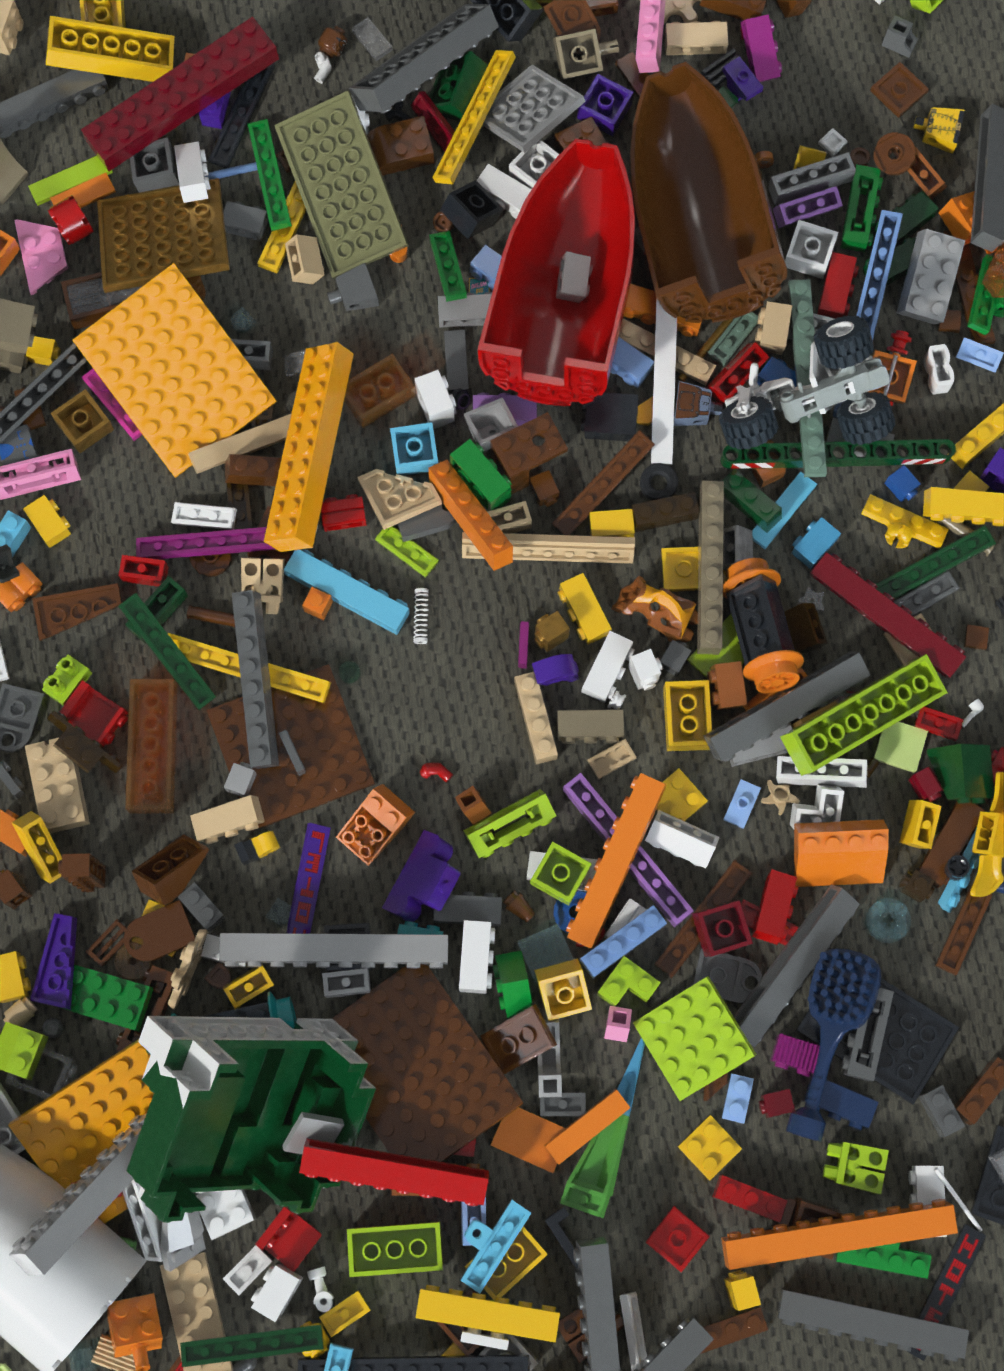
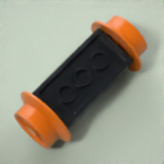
M748 558L738 561L726 571L727 581L723 584V597L728 599L745 663L743 675L747 680L755 682L757 691L761 693H777L787 690L798 683L800 679L798 670L803 665L804 658L801 653L795 651L777 588L781 583V576L776 570L769 569L768 562L764 559Z

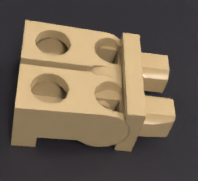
M243 557L241 558L242 591L254 590L261 593V602H266V614H278L280 603L283 602L285 558L263 559Z

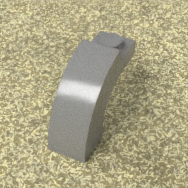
M559 1019L545 1020L557 1045L537 1056L539 1097H562Z

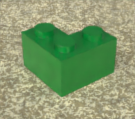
M522 950L495 955L497 964L492 965L498 993L502 992L503 995L499 996L501 1010L505 1009L507 1018L514 1017L532 1006Z

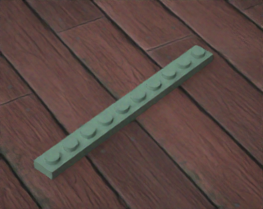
M789 280L788 290L789 302L792 305L791 326L796 387H798V382H801L802 386L811 384L809 379L810 351L815 334L810 280ZM820 411L811 413V418H808L806 415L799 420L804 477H826L827 474L822 414H820Z

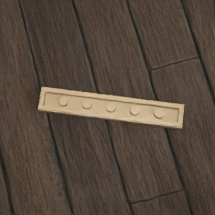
M291 414L189 452L188 456L196 473L198 474L224 464L229 454L248 455L286 440Z

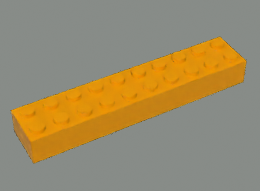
M338 342L306 348L263 541L280 552L313 548L354 355Z

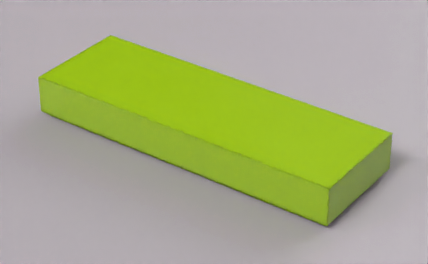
M394 526L385 530L382 529L375 538L378 543L425 578L439 562L436 557L413 540L403 542L400 531Z

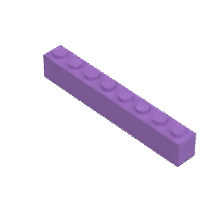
M581 773L563 786V792L605 842L608 837L612 838L615 831L612 829V826L617 816ZM640 846L629 869V873L675 928L689 917L694 910Z

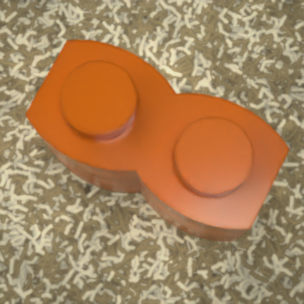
M23 562L16 566L20 576L0 583V602L10 612L20 610L25 604L24 601L30 596L37 595L43 585Z

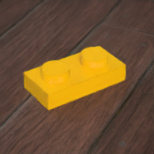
M358 1290L319 1318L329 1335L333 1337L371 1311Z

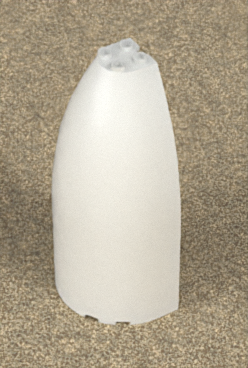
M0 1144V1336L40 1371H54L145 1264L146 1260L97 1218L45 1275H27L9 1256L14 1249L12 1246L19 1238H25L31 1232L29 1228L36 1220L43 1219L48 1214L46 1210L55 1201L59 1202L65 1196L63 1194L65 1189L34 1164Z

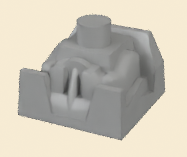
M503 397L464 413L469 430L475 442L484 450V453L491 448L490 440L518 427Z

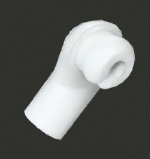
M318 52L315 55V60L317 61L319 71L314 79L322 84L330 73L332 66L328 56L323 52Z

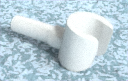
M976 699L969 705L972 712L963 720L962 726L964 728L975 715L983 710L984 705L979 699Z

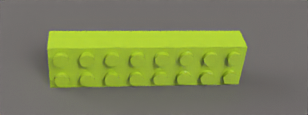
M926 654L899 667L780 736L800 775L803 776L818 770L948 692Z

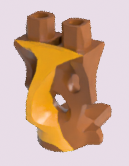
M638 576L632 584L621 589L617 602L612 606V610L619 613L622 612L625 615H631L634 611L641 612L648 619L647 625L664 634L669 642H672V640H680L684 643L691 641L694 633L687 628L688 623L691 625L698 623V611L694 609L696 606L695 602L679 597L665 588L655 589L647 585L641 576ZM653 602H656L659 605V609L657 611L651 609V604ZM661 618L666 621V626L661 623Z

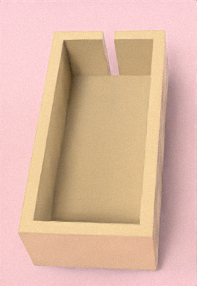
M59 738L49 740V744L43 741L25 746L38 815L41 816L50 834L90 824L78 765L53 746Z

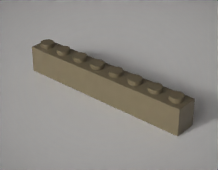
M702 481L699 488L697 654L719 655L722 650L724 481Z

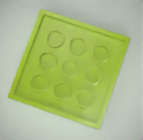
M709 976L633 1022L679 1101L757 1055Z

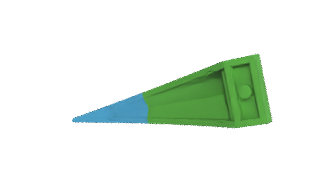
M642 1038L617 1088L630 1107H632L645 1042ZM631 1108L590 1140L567 1180L560 1204L604 1218L610 1196H613Z

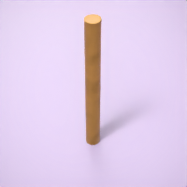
M733 319L722 321L696 355L704 358ZM683 373L677 377L682 382H685L688 378Z

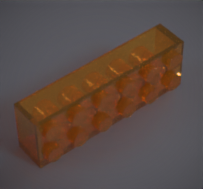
M130 679L125 808L130 814L174 813L178 685L174 679Z

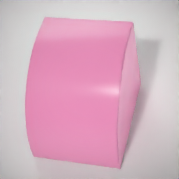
M615 1006L609 1007L604 1039L627 1042L632 1009Z

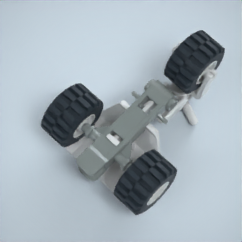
M845 316L828 321L821 328L817 329L810 351V385L802 386V383L798 382V387H795L792 379L781 378L764 382L759 387L757 383L759 365L755 362L752 363L749 374L750 387L736 386L738 394L725 400L727 408L723 409L719 415V422L726 443L730 447L737 449H750L766 443L777 433L778 423L774 414L775 409L779 410V412L783 411L785 419L790 423H795L806 415L808 418H811V413L820 411V414H825L840 402L843 403L838 407L836 416L845 441L858 445L869 444L881 440V438L886 437L888 433L892 432L895 426V419L888 397L882 393L868 392L887 385L890 378L880 358H872L869 355L873 352L874 344L867 321L864 318H859V316Z

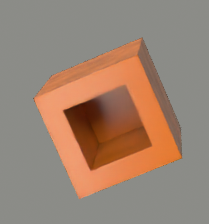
M311 587L302 605L304 612L324 621L333 603L332 596Z

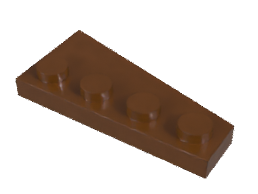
M119 584L32 598L39 641H43L117 608L122 603Z

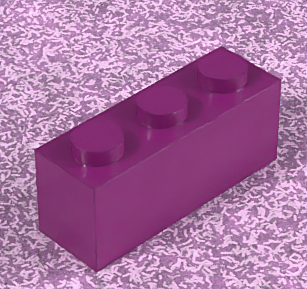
M769 14L742 21L741 27L751 72L759 82L781 77L782 65L780 60L777 61L776 52H778L777 41L773 40L774 24L772 19H769Z

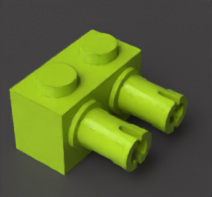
M70 655L62 658L57 663V670L53 675L45 679L44 687L42 688L45 694L63 706L81 681L86 682L92 675L89 668Z

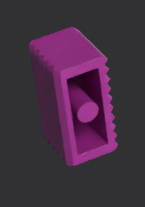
M778 1034L770 1061L775 1062V1067L784 1070L792 1067L797 1069V1074L810 1077V1073L813 1074L815 1070L819 1046L787 1035Z

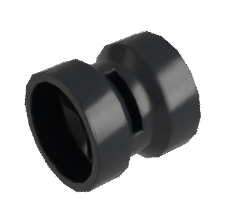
M955 855L945 864L944 872L950 880L959 881L969 872L970 864L964 856Z

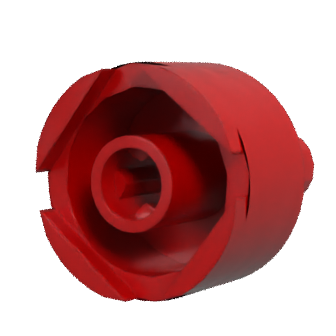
M73 195L47 210L68 245L74 244L94 232Z

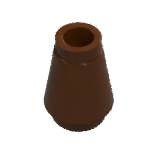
M512 891L502 902L505 905V909L526 923L535 915V912L521 892Z

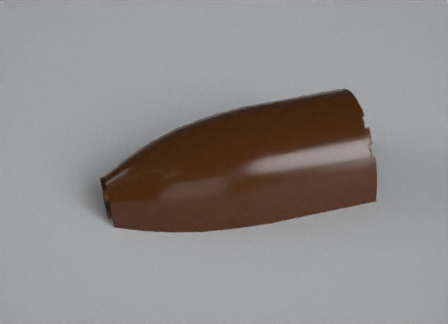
M687 62L672 66V70L668 73L658 71L646 76L633 123L630 156L635 209L656 297L662 308L674 318L678 316L686 319V322L700 323L702 320L712 319V323L748 314L763 306V301L768 297H774L781 290L783 280L787 278L784 255L763 177L753 150L734 111L726 100L703 75Z

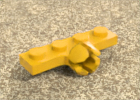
M872 494L869 495L861 513L887 526L888 529L885 534L887 543L892 546L894 539H899L895 548H905L909 545L912 538H916L940 549L949 530L944 526Z

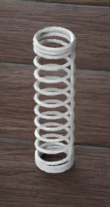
M416 588V589H415V592H414V593H415L416 595L414 596V598H415L416 600L414 601V603H415L416 605L414 606V608H415L416 610L414 611V613H415L416 615L414 616V618H415L416 616H419V615H421V616H428V614H417V613H416V611H419V610H421V611H428V609H417V608H416V606H420V605H422V606H428V604H425V603H424V604H418V603H416V601H420V600H422V601H428V599H425V598H422V599L416 598V596H420V595H422V596H428V593H429L428 591H429V590L426 589V588ZM415 618L416 620L414 621V624H416V625L414 626V629H415L414 634H415V636L413 637V638H414V639H413V640H414L413 642H414L415 644H426L427 641H428L427 638H425V637H417V638H415V637H416V636H428V635H427V634H417V633H415V632H416V631H428V630H427V629H417V628H415V627H416V626H420V625H421V626H428V624H417V623H415V622H416V621H420V620H421V621H428V619H417V618Z

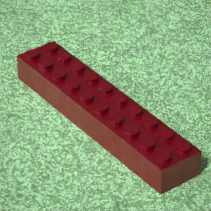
M252 16L82 128L83 136L106 169L111 171L279 60L276 46Z

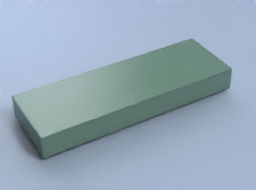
M750 312L735 318L707 355L724 367L756 327L758 315Z

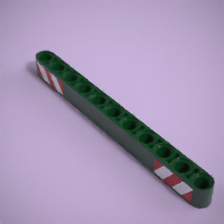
M948 439L874 441L863 445L851 444L847 441L824 442L826 467L946 464L956 452L955 444ZM764 443L750 449H737L727 445L722 452L720 462L726 469L803 468L801 443ZM943 448L947 450L948 455L942 454L940 452V449ZM918 449L925 450L927 455H921ZM876 450L883 451L885 456L877 455ZM897 450H903L906 456L899 455ZM833 451H839L843 457H836ZM854 451H861L864 457L856 456ZM796 452L800 455V458L795 459L790 453ZM731 453L735 455L736 459L729 460L726 454ZM754 453L757 459L752 460L747 454ZM769 453H776L779 458L772 459Z

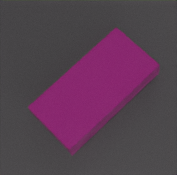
M521 621L518 667L527 669L529 622Z

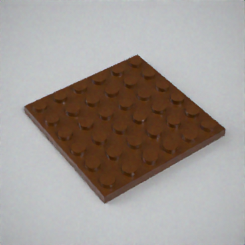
M329 664L304 673L331 682L325 703L271 687L279 766L261 769L252 768L257 775L249 795L259 798L265 822L258 824L259 828L251 830V832L375 785ZM243 697L206 710L229 773L233 763L240 765L241 762L250 765ZM284 730L288 732L306 770V773L298 776L280 738L279 733Z

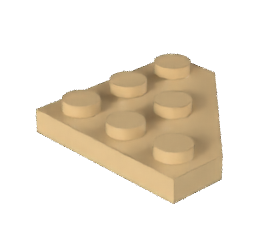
M379 469L357 477L383 530L442 504L441 498L432 483L425 481L424 483L416 482L410 477L386 474L385 471Z

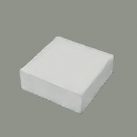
M833 128L818 142V145L832 157L847 144V140Z

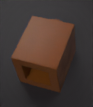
M471 786L455 797L461 810L473 825L492 813L474 786Z

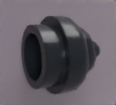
M459 388L450 393L455 399L456 409H465L470 404L471 398L466 390Z

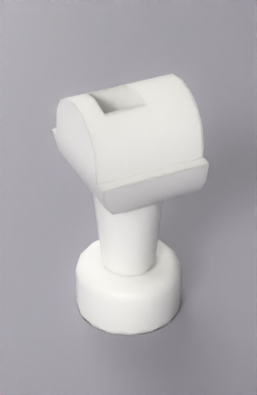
M325 1266L307 1271L309 1280H314L316 1296L313 1300L314 1304H316L317 1309L321 1312L329 1311L333 1307L334 1295L327 1290L323 1279L326 1276Z

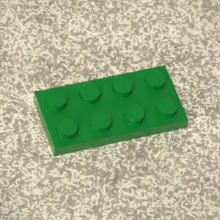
M74 965L71 1010H65L139 1032L154 988Z

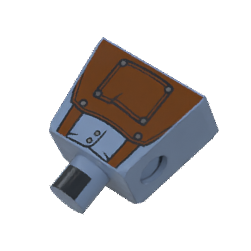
M679 381L674 426L707 425L709 414L720 415L722 413L723 403L711 402L712 391L710 389Z

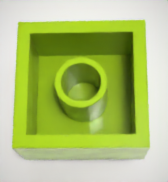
M552 841L531 878L530 884L569 906L590 870L592 863Z

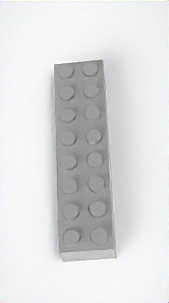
M146 1114L135 1116L128 1124L130 1127L113 1139L112 1142L114 1144L109 1149H104L96 1157L98 1161L92 1167L88 1166L80 1174L81 1179L76 1184L73 1183L63 1192L65 1196L59 1202L55 1201L46 1210L48 1214L31 1225L29 1228L31 1232L25 1238L21 1237L13 1244L12 1247L14 1249L9 1256L27 1275H45L134 1179L126 1170Z

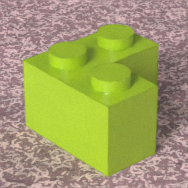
M623 956L597 995L610 1005L616 1006L626 991L629 990L646 1003L661 982Z

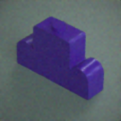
M424 830L382 908L395 917L408 922H413L420 916L422 904L441 911L461 874L460 871L447 863L453 854L452 845L438 835Z

